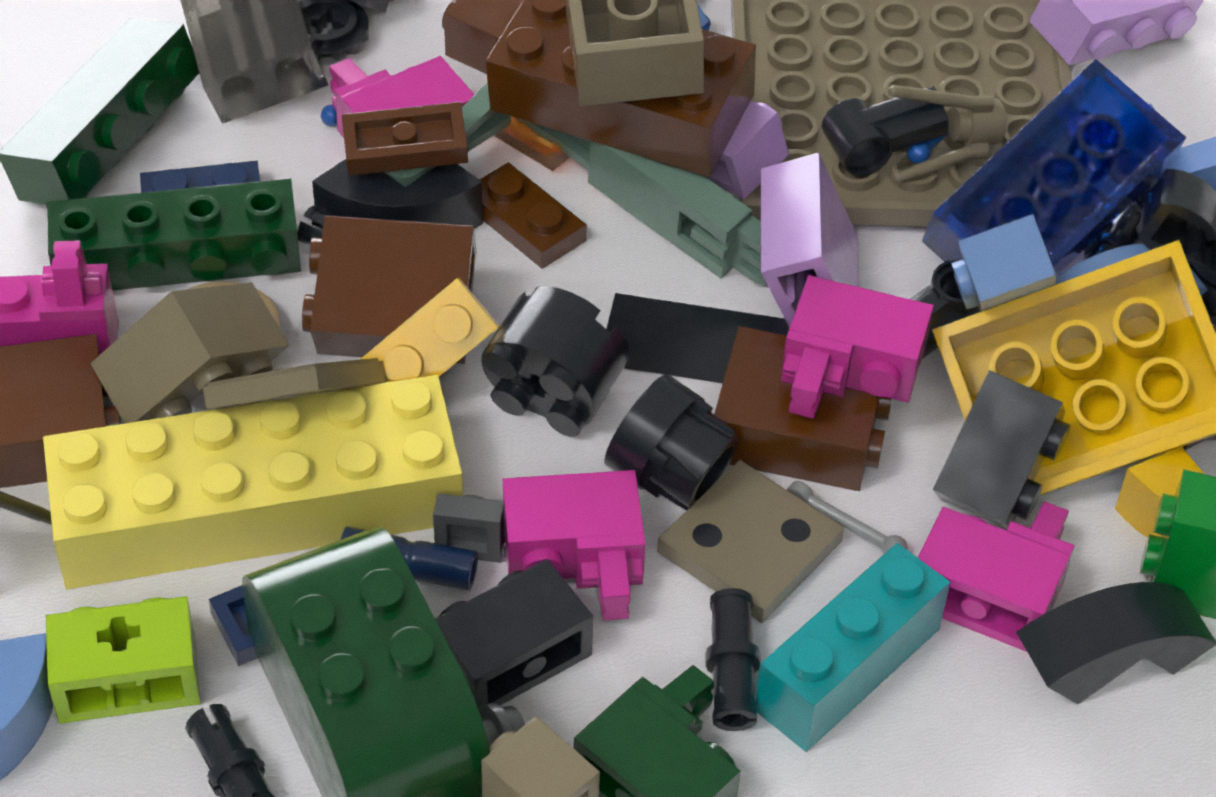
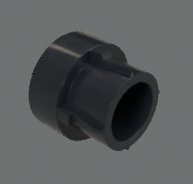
M665 374L655 380L628 411L610 441L605 454L604 464L613 471L635 470L638 489H645L656 498L662 495L687 511L720 479L737 450L739 438L734 436L736 432L734 429L711 412L713 407L707 404L704 398L669 374Z

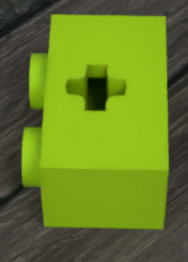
M188 596L168 599L153 597L138 603L100 608L85 606L75 608L70 612L45 615L48 687L59 724L201 704L195 633Z

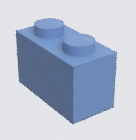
M1033 214L958 241L962 260L951 264L966 310L978 306L980 312L1056 285V274Z

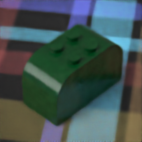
M383 527L371 528L243 576L242 587L248 634H250L253 640L255 653L322 797H482L481 760L490 754V748L476 701L398 546Z

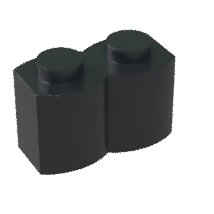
M1165 169L1143 201L1138 236L1150 250L1179 240L1188 264H1192L1204 279L1216 285V192L1207 182L1191 173L1177 169Z

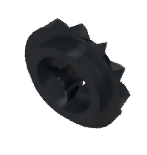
M301 0L284 13L280 22L283 44L291 46L295 57L310 54L315 63L323 57H331L339 62L343 52L358 54L360 43L369 40L368 16L360 5L349 0ZM328 23H332V29L327 34H320L324 28H327Z

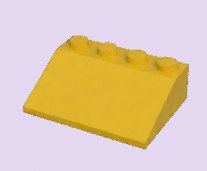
M1179 240L932 329L964 420H966L989 370L1063 402L1066 413L1062 421L1070 424L1071 428L1057 459L1053 461L1045 457L1034 481L1043 484L1040 496L1216 435V333Z

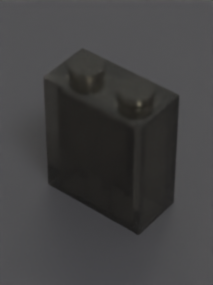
M180 0L203 88L222 124L329 86L303 0Z

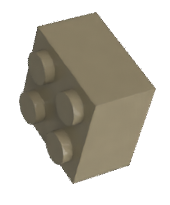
M565 0L580 106L704 93V39L696 0Z

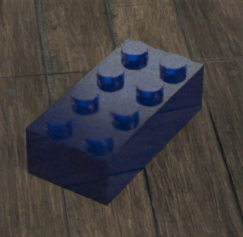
M1095 59L932 213L922 242L944 262L962 260L958 241L1033 214L1057 276L1158 179L1165 169L1169 168L1187 137Z

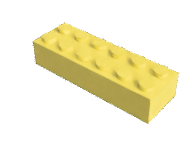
M438 375L43 436L53 541L66 590L323 547L339 541L345 527L369 530L381 526L390 535L434 528L433 512L437 494L463 496L462 470Z

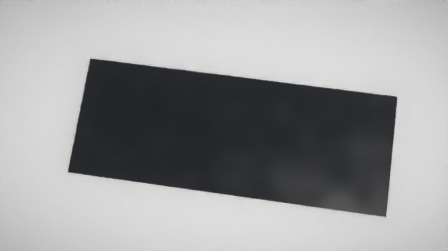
M615 293L606 328L610 333L616 324L627 340L630 356L624 367L626 369L669 374L671 376L723 383L739 326L787 335L789 331L785 318Z

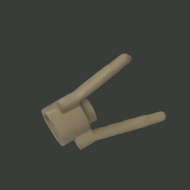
M891 85L888 88V94L892 97L951 106L944 107L949 119V137L952 141H960L965 146L895 172L893 180L896 183L918 178L968 159L988 158L989 145L1000 144L1004 139L1007 124L1006 112L1001 100L994 98L992 95L968 96Z

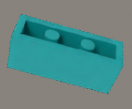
M896 543L760 663L755 699L757 713L805 752L809 751L940 629L950 581L899 543Z

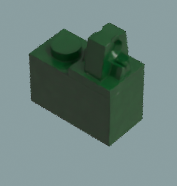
M694 665L663 689L656 684L653 685L642 676L574 737L573 748L600 772L599 797L738 796L741 770L736 767L731 756L721 746L713 742L706 743L697 736L703 724L699 717L710 707L713 701L711 690L714 688V680Z

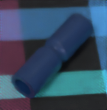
M345 527L340 540L366 530ZM390 535L398 546L416 581L471 590L477 570L478 551L422 540L410 542L404 537Z

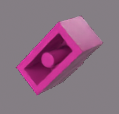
M442 56L409 67L392 76L386 69L367 76L350 58L329 66V73L332 76L330 88L334 94L332 105L337 114V131L343 138L341 114L461 102L463 107L475 95Z
M81 241L54 242L53 250L56 256L52 259V266H43L42 275L0 276V347L96 334L101 354L118 339L119 321L108 265L86 264Z
M808 275L785 342L781 381L793 384L789 413L814 419L823 392L843 397L846 388L909 403L926 348L934 305Z
M635 470L502 478L508 574L517 570H527L548 559L563 579L575 578L577 589L597 588L602 621L629 619V585L643 584L646 547Z
M1044 501L1031 528L1010 521L1007 530L990 525L976 516L964 515L942 507L917 557L950 581L942 619L1026 651L1016 632L1031 621L1051 611L1064 584L1075 547L1073 544L1060 540L1069 510Z

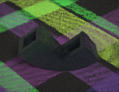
M345 159L312 181L314 206L333 216L474 226V229L483 224L482 181L458 164L436 166L404 187L384 172L348 176Z
M1158 582L1128 583L1089 593L1043 614L1016 632L1046 686L1076 704L1084 701L1143 658H1147L1174 675L1216 645V640L1184 590L1170 584Z

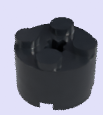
M551 286L536 287L532 295L526 296L524 292L518 297L482 353L481 363L488 380L494 386L490 397L500 409L509 414L519 416L524 413L525 409L545 417L549 425L557 432L565 436L575 437L580 434L585 425L591 422L627 364L630 356L627 340L616 324L609 333L595 320L601 310L588 300L564 289Z

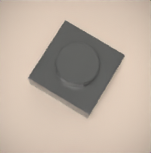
M438 493L433 512L434 543L478 551V560L501 563L505 543L504 501L489 500L476 495L457 496Z

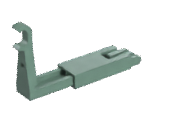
M488 83L462 107L468 152L511 125V116L490 110ZM518 119L588 170L589 184L720 279L732 268H735L754 283L759 285L767 284L761 273V221L752 215V209L705 176ZM434 167L387 171L384 173L406 187Z

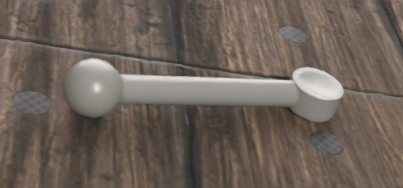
M794 481L787 488V491L841 526L881 547L883 554L896 543H899L908 550L906 540L901 536L891 535L888 537L814 496L812 489L804 482Z

